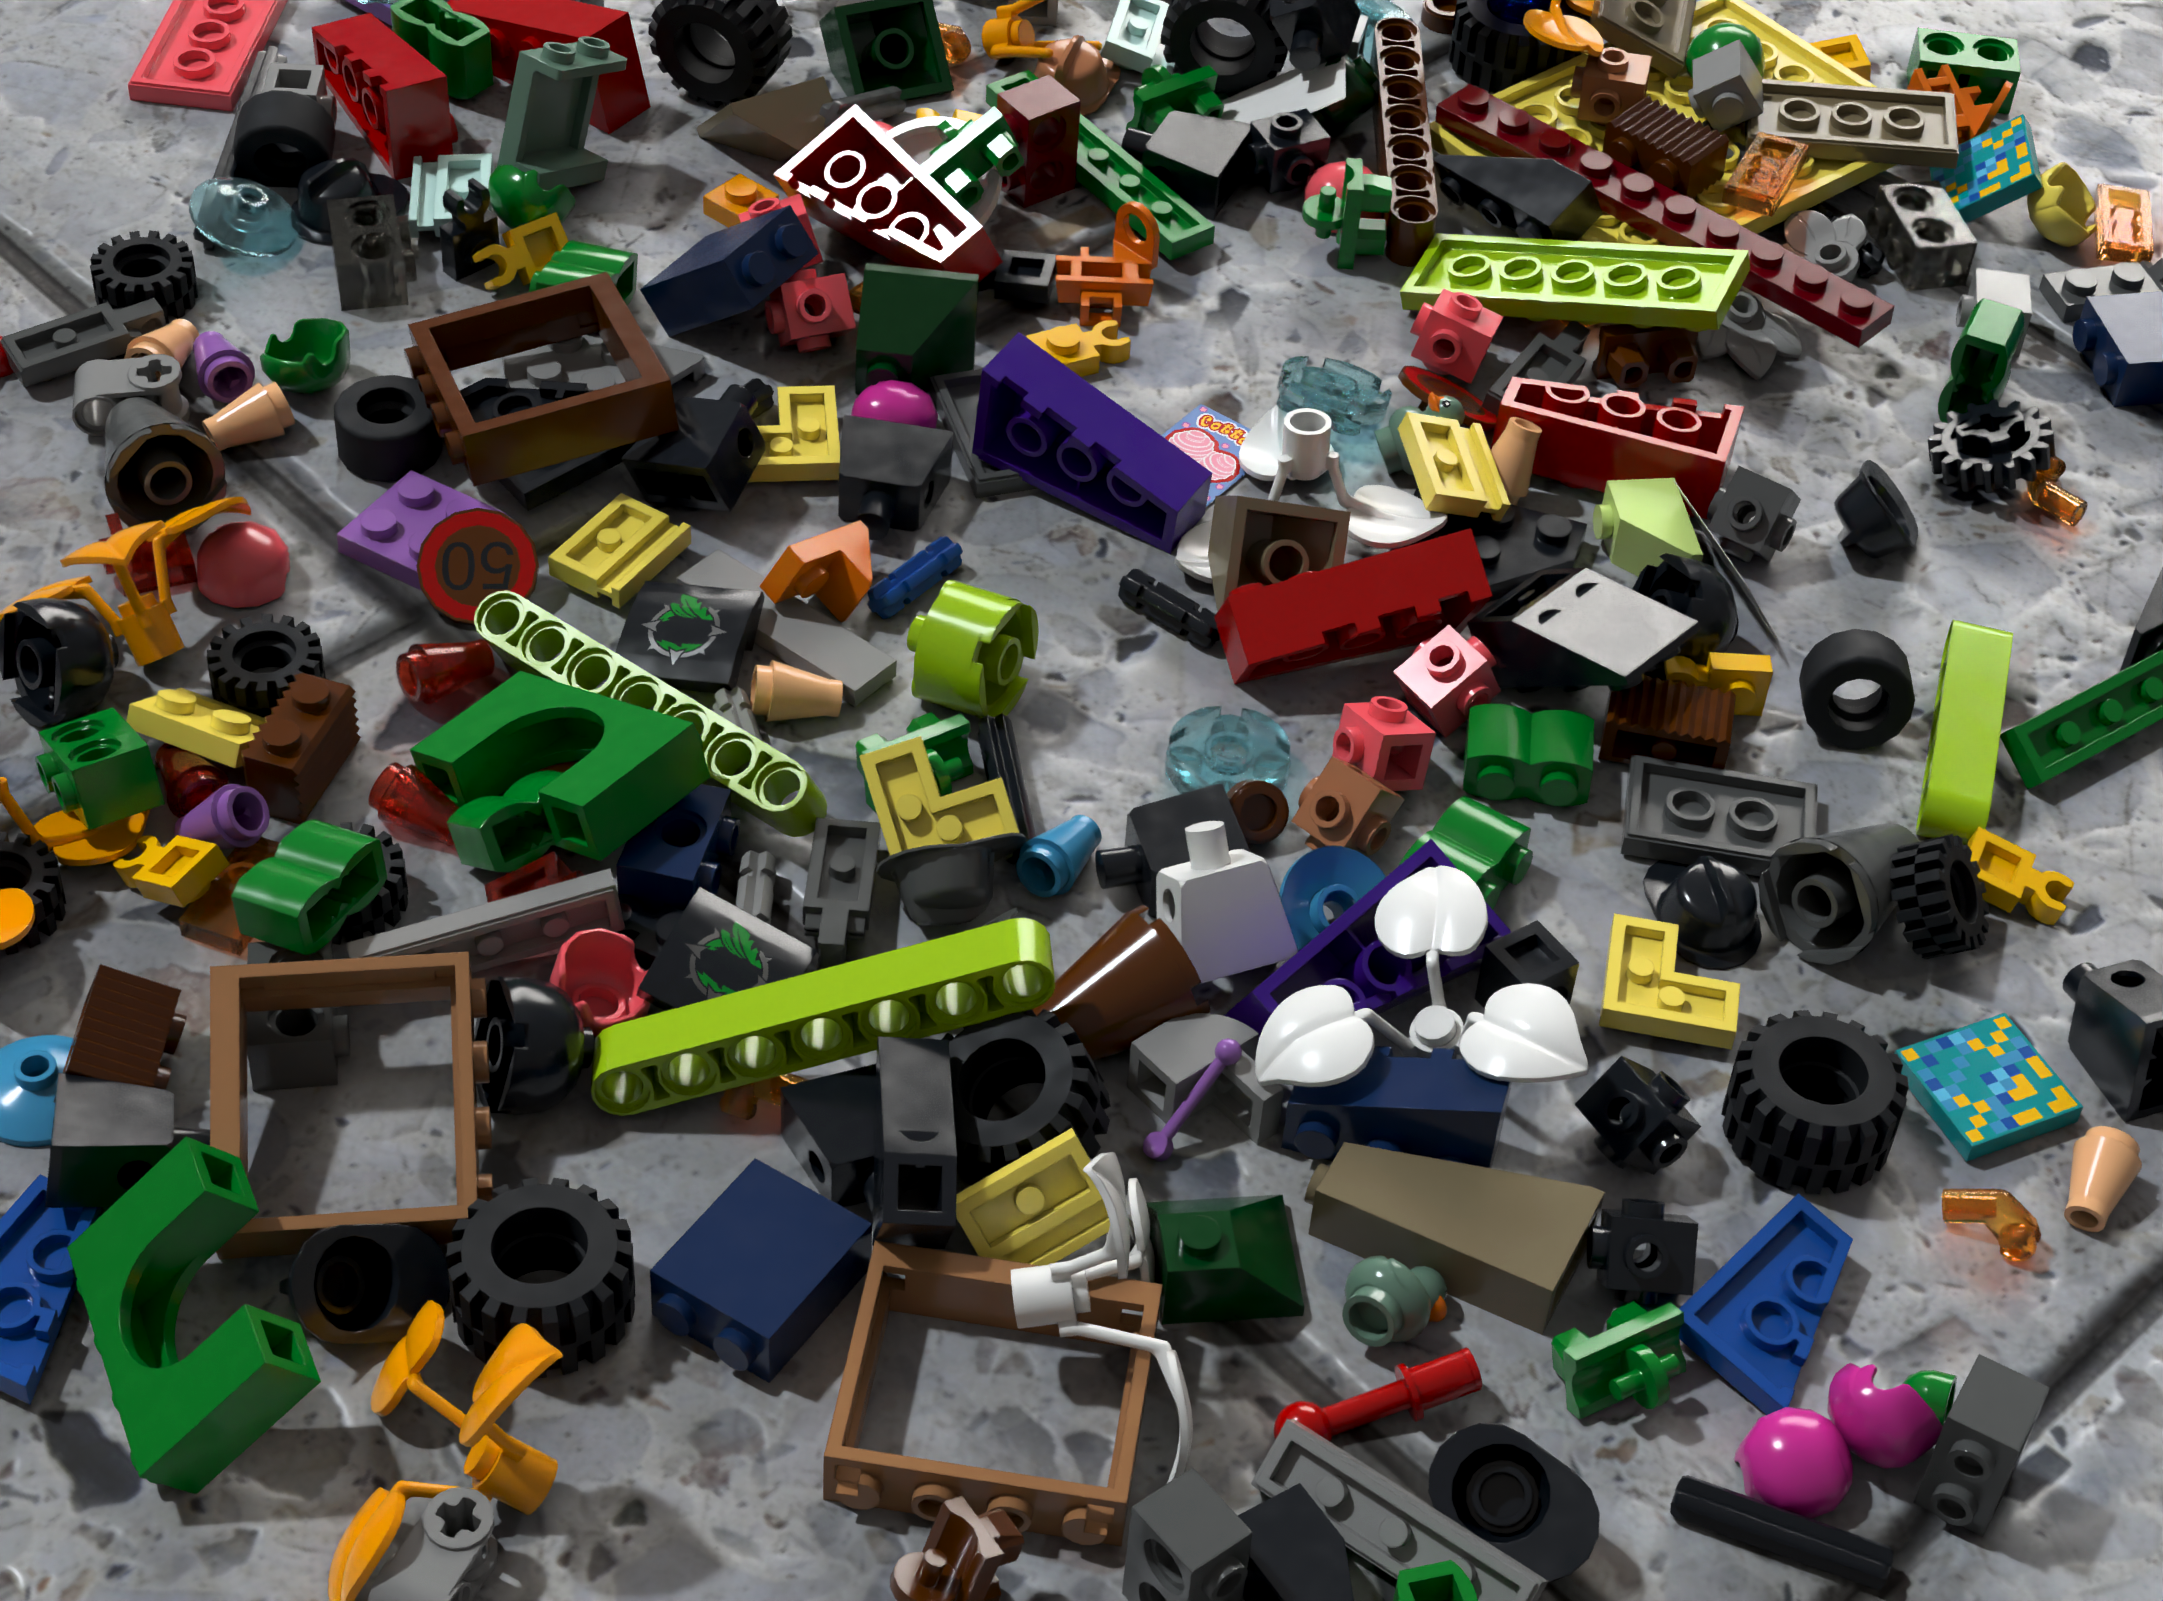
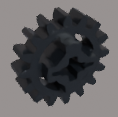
M1997 399L1983 405L1969 403L1967 404V413L1948 412V423L1935 422L1933 425L1934 435L1928 436L1929 459L1933 474H1943V483L1946 485L1960 480L1962 491L1965 492L1970 491L1976 485H1983L1985 493H1992L1995 488L2006 487L2009 490L2016 489V480L2020 478L2030 482L2037 480L2036 469L2049 470L2051 467L2050 457L2055 456L2054 431L2051 427V419L2049 417L2040 418L2037 407L2021 411L2019 401H2014L2007 407H1999Z

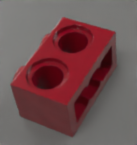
M1046 75L997 94V109L1008 123L1019 145L1017 148L1024 159V164L1009 177H1002L1001 191L1007 193L1023 208L1075 189L1081 100L1051 75Z

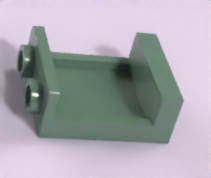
M589 36L579 37L578 42L574 43L545 42L543 48L519 51L497 166L500 164L512 165L523 172L534 169L538 172V185L547 191L562 184L569 188L604 180L608 160L585 149L584 146L599 75L625 70L627 58L610 51V44L608 42Z

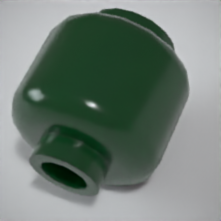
M1361 54L1354 60L1348 55L1345 56L1346 98L1312 113L1324 128L1332 124L1338 129H1344L1377 102V93L1372 84L1379 77ZM1341 57L1328 61L1325 66L1339 63Z

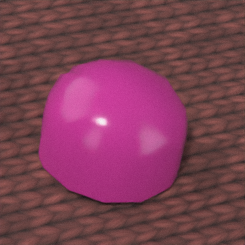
M896 380L879 381L876 385L867 387L855 399L851 416L935 429L938 419V413L929 394L912 383Z
M1852 1363L1847 1364L1835 1373L1830 1384L1827 1412L1830 1420L1842 1433L1852 1453L1867 1463L1888 1469L1904 1467L1917 1460L1936 1445L1943 1426L1934 1411L1916 1390L1908 1384H1902L1892 1389H1878L1873 1384V1378L1878 1371L1875 1365L1871 1364L1860 1368Z
M1785 1407L1759 1418L1739 1445L1734 1457V1461L1740 1464L1747 1496L1811 1519L1833 1511L1844 1499L1852 1485L1853 1464L1847 1442L1831 1420L1811 1409Z

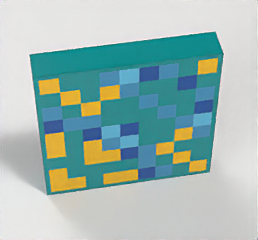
M2024 114L1959 144L1956 169L1929 167L1937 220L1945 232L1958 228L2043 187L2032 129Z
M2006 1013L1897 1049L1894 1053L1898 1055L1903 1064L1901 1074L1907 1076L1909 1090L1966 1162L2076 1123L2083 1109L2082 1104Z

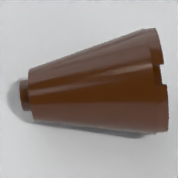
M1145 905L1138 906L1124 914L1055 981V989L1052 996L1044 1004L1032 1009L1036 1016L1045 1009L1056 1014L1061 1024L1067 1022L1077 1033L1092 1061L1131 1049V1042L1170 1019L1195 1013L1210 1014L1211 1009L1208 1000L1198 1006L1195 1002L1191 989L1200 984L1201 980L1187 953L1161 918L1150 924L1144 920L1149 910Z

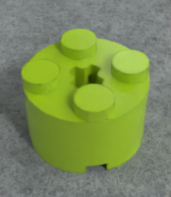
M947 580L927 616L918 615L915 617L908 631L907 647L910 651L915 652L914 677L911 687L912 695L915 698L979 718L986 715L995 717L1001 713L1007 716L1019 701L1028 682L1027 678L1018 676L1023 659L1027 657L1035 660L1039 635L1036 611L1032 606L1024 604L1015 598L958 581Z

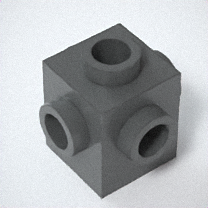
M1738 466L1728 488L1721 487L1710 503L1707 518L1711 522L1708 529L1721 540L1719 545L1726 554L1748 564L1753 555L1770 562L1775 551L1782 552L1794 534L1797 521L1792 517L1801 499L1792 489Z

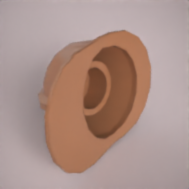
M1075 35L1072 39L1056 40L1048 44L1045 48L1052 49L1053 56L1051 58H1038L1033 74L1038 78L1051 75L1081 100L1080 113L1084 117L1097 111L1119 81L1121 71L1118 65L1111 60L1101 57L1098 49L1091 43L1086 42L1085 38L1081 35Z

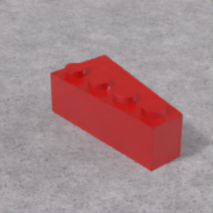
M450 0L447 2L453 11L471 15L482 21L489 28L493 76L513 85L519 51L543 48L545 42L567 44L578 42V38L582 36L595 37L610 44V51L627 58L626 69L623 71L599 75L589 124L611 134L651 107L629 12L573 0Z
M371 13L312 27L316 65H324L327 87L393 179L401 180L412 177L414 156H422L423 163L438 162V155H453L452 143L458 141V131L455 120L450 113L447 76Z
M856 104L850 107L773 174L788 197L801 194L808 216L903 267L978 274L980 282L1003 262L983 226Z
M1512 377L1499 406L1491 449L1506 429L1509 419L1511 417L1522 418L1542 429L1537 443L1532 474L1559 480L1562 484L1571 488H1589L1605 492L1607 480L1675 478L1677 485L1700 518L1708 519L1707 512L1716 492L1723 486L1731 462L1745 406L1724 404L1722 413L1696 410L1697 400L1673 397L1672 405L1669 407L1645 404L1639 399V393L1617 390L1616 393H1610L1602 398L1590 397V391L1586 386ZM1682 496L1689 518H1693L1694 515Z
M1470 528L1324 570L1300 573L1288 580L1264 586L1263 583H1250L1240 586L1229 592V596L1214 618L1234 684L1416 646L1424 640L1436 636L1447 625H1450L1460 634L1466 628L1467 622L1479 613L1493 595L1472 529Z

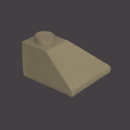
M822 76L730 103L699 125L697 131L702 139L783 162L794 157L826 129L824 128L825 118L819 112L823 104L833 101L825 78Z
M1215 496L1208 560L1217 612L1229 596V592L1240 586L1250 583H1263L1264 586L1288 580L1300 573L1320 571L1344 564L1351 512L1244 496Z

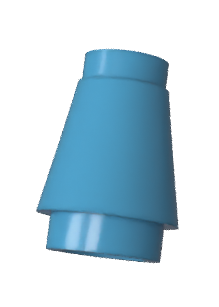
M1075 815L1070 820L1025 842L1021 847L1016 864L1017 874L1022 884L1030 892L1040 897H1051L1068 892L1101 842L1102 835L1099 826L1088 816Z

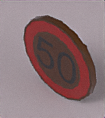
M1404 366L1398 378L1403 386L1422 400L1418 406L1421 411H1425L1428 406L1430 392L1437 396H1452L1460 401L1464 408L1465 418L1463 424L1471 427L1473 422L1480 423L1483 431L1495 430L1497 415L1483 408V401L1469 391L1428 370L1415 366Z
M482 508L454 512L435 524L421 544L416 565L421 591L434 610L454 623L475 626L474 615L480 602L492 593L508 590L528 600L535 591L540 568L535 544L523 526L502 512Z

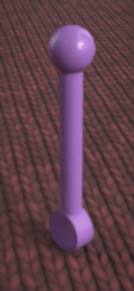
M1227 1038L1217 1043L1215 1047L1216 1058L1161 1132L1154 1131L1146 1136L1143 1142V1151L1148 1157L1157 1162H1162L1171 1156L1173 1152L1172 1139L1224 1068L1239 1061L1242 1049L1236 1040Z

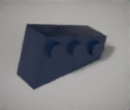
M1374 1046L1373 1054L1366 1067L1347 1081L1325 1087L1294 1085L1287 1105L1281 1148L1299 1152L1314 1159H1325L1333 1162L1343 1143L1347 1142L1492 1168L1501 1136L1512 1082L1498 1081L1476 1073L1468 1067L1464 1059H1456L1455 1049L1433 1048L1430 1058L1393 1057L1392 1047Z

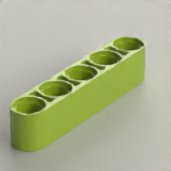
M1954 619L1951 622L1939 672L1916 824V835L1937 838L1953 834V836L1958 835L1962 838L1963 845H1967L1978 826L1986 830L1992 802L2013 632Z

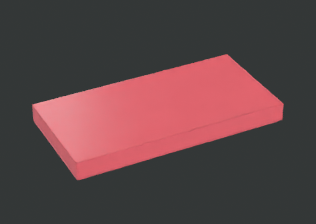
M173 0L128 83L130 100L233 112L247 84L257 53L264 50L288 0Z

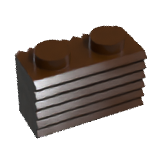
M1648 95L1606 123L1602 152L1622 164L1650 176L1653 180L1695 199L1698 193L1701 194L1704 189L1708 190L1710 185H1714L1717 180L1720 181L1723 177L1729 138L1726 133L1720 135L1717 129L1712 131L1709 125L1703 127L1701 121L1694 122L1692 116L1686 118L1683 112L1678 114L1675 108L1669 110L1667 104L1661 106L1658 99L1652 101Z
M306 673L294 675L295 682L288 683L289 690L283 691V698L278 699L277 706L271 708L272 715L265 716L266 723L259 725L260 731L253 733L254 740L248 741V748L241 750L246 786L254 788L263 796L271 817L296 824H301L306 820L361 738L357 734L360 728L356 725L359 719L355 716L358 710L354 707L357 700L352 697L356 691L350 685Z
M1644 675L1645 679L1632 688L1609 692L1598 759L1630 764L1631 755H1639L1719 769L1725 768L1731 744L1736 695L1732 690L1723 693L1720 688L1714 690L1707 687V685L1696 686L1693 683L1686 686L1682 681L1674 684L1670 679L1662 682L1658 677L1651 678Z
M100 964L86 996L63 1073L166 1090L172 1068L160 1065V1060L163 1052L174 1055L185 1026L187 1016L175 1012L181 989Z

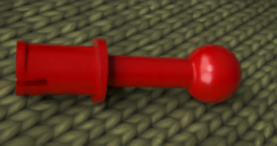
M1467 1347L1407 1368L1404 1363L1395 1366L1397 1381L1324 1408L1308 1401H1297L1287 1405L1281 1410L1275 1420V1440L1287 1419L1297 1420L1330 1442L1334 1435L1406 1409L1412 1419L1417 1422L1424 1419L1425 1410L1481 1391L1482 1378L1479 1368Z

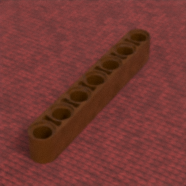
M1386 17L1380 19L1375 25L1370 66L1379 77L1372 84L1377 93V102L1372 107L1378 175L1391 177L1392 180L1389 213H1382V219H1386L1384 252L1386 257L1393 263L1400 266L1415 267L1435 236L1438 216L1420 30L1413 21L1401 17Z

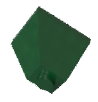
M870 0L833 7L819 21L830 70L847 97L891 86L902 90L900 96L902 101L954 91L933 0Z
M866 263L856 343L855 394L860 395L870 385H876L879 381L888 380L909 382L927 393L929 392V377L974 370L979 275Z
M1283 1195L1146 1202L1150 1220L1149 1238L1155 1257V1283L1163 1284L1159 1311L1161 1325L1303 1316L1305 1307Z

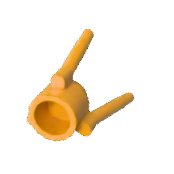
M1019 0L1013 4L998 6L996 8L997 18L986 21L982 29V43L986 54L994 60L1013 57L1051 58L1053 50L1045 47L1054 41H1035V33L1030 21L1018 16L1019 13L1045 0ZM1086 41L1091 43L1098 51L1102 49L1101 42Z

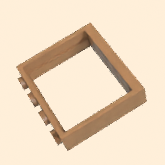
M469 952L210 966V1146L239 1157L247 1178V1012L451 1000L457 1205L254 1218L216 1251L219 1259L298 1254L303 1243L320 1229L349 1224H401L416 1227L433 1238L438 1245L453 1242L452 1229L457 1220L469 1219L468 1207L478 1198L487 1202L493 1199L492 1173L479 1174V1150L492 1149L490 1106L477 1107L476 1084L490 1082L488 1041H475L474 1019L487 1018L485 978H472Z
M875 1240L824 1452L823 1500L841 1502L848 1507L860 1510L881 1508L912 1513L923 1519L935 1521L943 1501L963 1496L976 1515L999 1508L1004 1510L1020 1533L1026 1531L1064 1537L1081 1545L1102 1543L1122 1546L1153 1354L1136 1348H1131L1107 1487L859 1449L858 1446L890 1311L1060 1337L1058 1324L1021 1329L1017 1327L1011 1286V1269L1039 1265ZM888 1273L905 1275V1279L888 1277ZM1111 1276L1088 1281L1091 1312L1078 1313L1077 1321L1156 1338L1163 1284L1118 1279V1277ZM1122 1309L1143 1312V1316L1122 1313ZM1078 1335L1064 1337L1070 1339L1122 1346Z

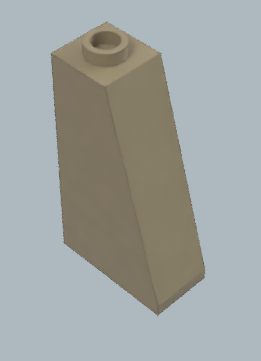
M1344 1142L1330 1166L1320 1163L1314 1171L1306 1190L1305 1202L1313 1205L1309 1235L1365 1259L1380 1255L1385 1256L1387 1259L1394 1258L1409 1269L1416 1266L1433 1268L1444 1278L1448 1295L1543 1335L1587 1250L1590 1226H1597L1605 1192L1592 1186Z

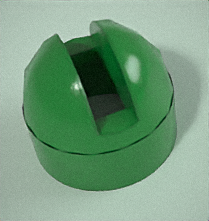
M1921 1370L1909 1375L1903 1384H1908L1917 1391L1934 1411L1943 1426L1954 1403L1957 1376L1936 1370Z

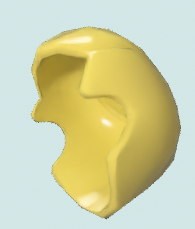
M2061 162L2040 175L2043 187L2027 195L2029 218L2041 236L2060 246L2071 247L2083 242L2097 230L2096 224L2091 226L2085 225L2089 216L2096 210V204L2077 172L2066 162Z

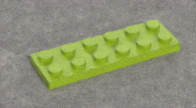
M1437 233L1401 288L1400 296L1403 310L1420 311L1424 302L1434 306L1442 290L1446 289L1453 293H1467L1478 299L1484 308L1501 316L1525 317L1532 321L1555 319L1579 321L1587 325L1616 323L1631 324L1637 328H1650L1653 326L1686 328L1694 332L1719 330L1750 271L1748 250Z

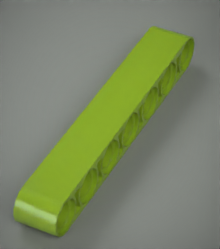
M508 590L497 591L488 595L480 602L474 615L476 631L507 665L517 671L530 673L646 709L654 706L653 711L693 722L698 733L702 734V751L710 774V778L702 784L731 790L732 803L785 835L791 837L808 835L815 830L816 817L825 818L827 814L825 796L797 761L519 594ZM561 652L559 656L552 660L553 657H555L558 653ZM607 679L601 687L596 688L602 681ZM750 762L749 766L742 773L734 775L735 771L742 764ZM799 791L791 802L781 805L789 794Z
M1024 917L1012 918L612 1025L603 1029L594 1042L591 1077L592 1099L600 1109L609 1114L619 1116L633 1115L877 1050L878 1036L924 1038L1007 1014L1036 1008L1044 1004L1052 996L1055 989L1050 934L1045 926L1036 920Z

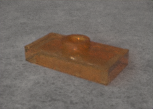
M1758 132L1725 185L1722 203L1773 217L1805 164L1809 145L1765 132Z
M2097 184L2093 197L2096 204L2094 224L2098 227L2095 231L2096 259L2120 263H2140L2143 260L2151 262L2154 244L2150 191Z
M260 837L252 846L234 848L227 857L229 865L211 881L209 890L201 898L193 901L180 917L181 936L240 956L248 946V943L253 940V937L240 933L231 895L238 880L262 860L274 857L279 842Z

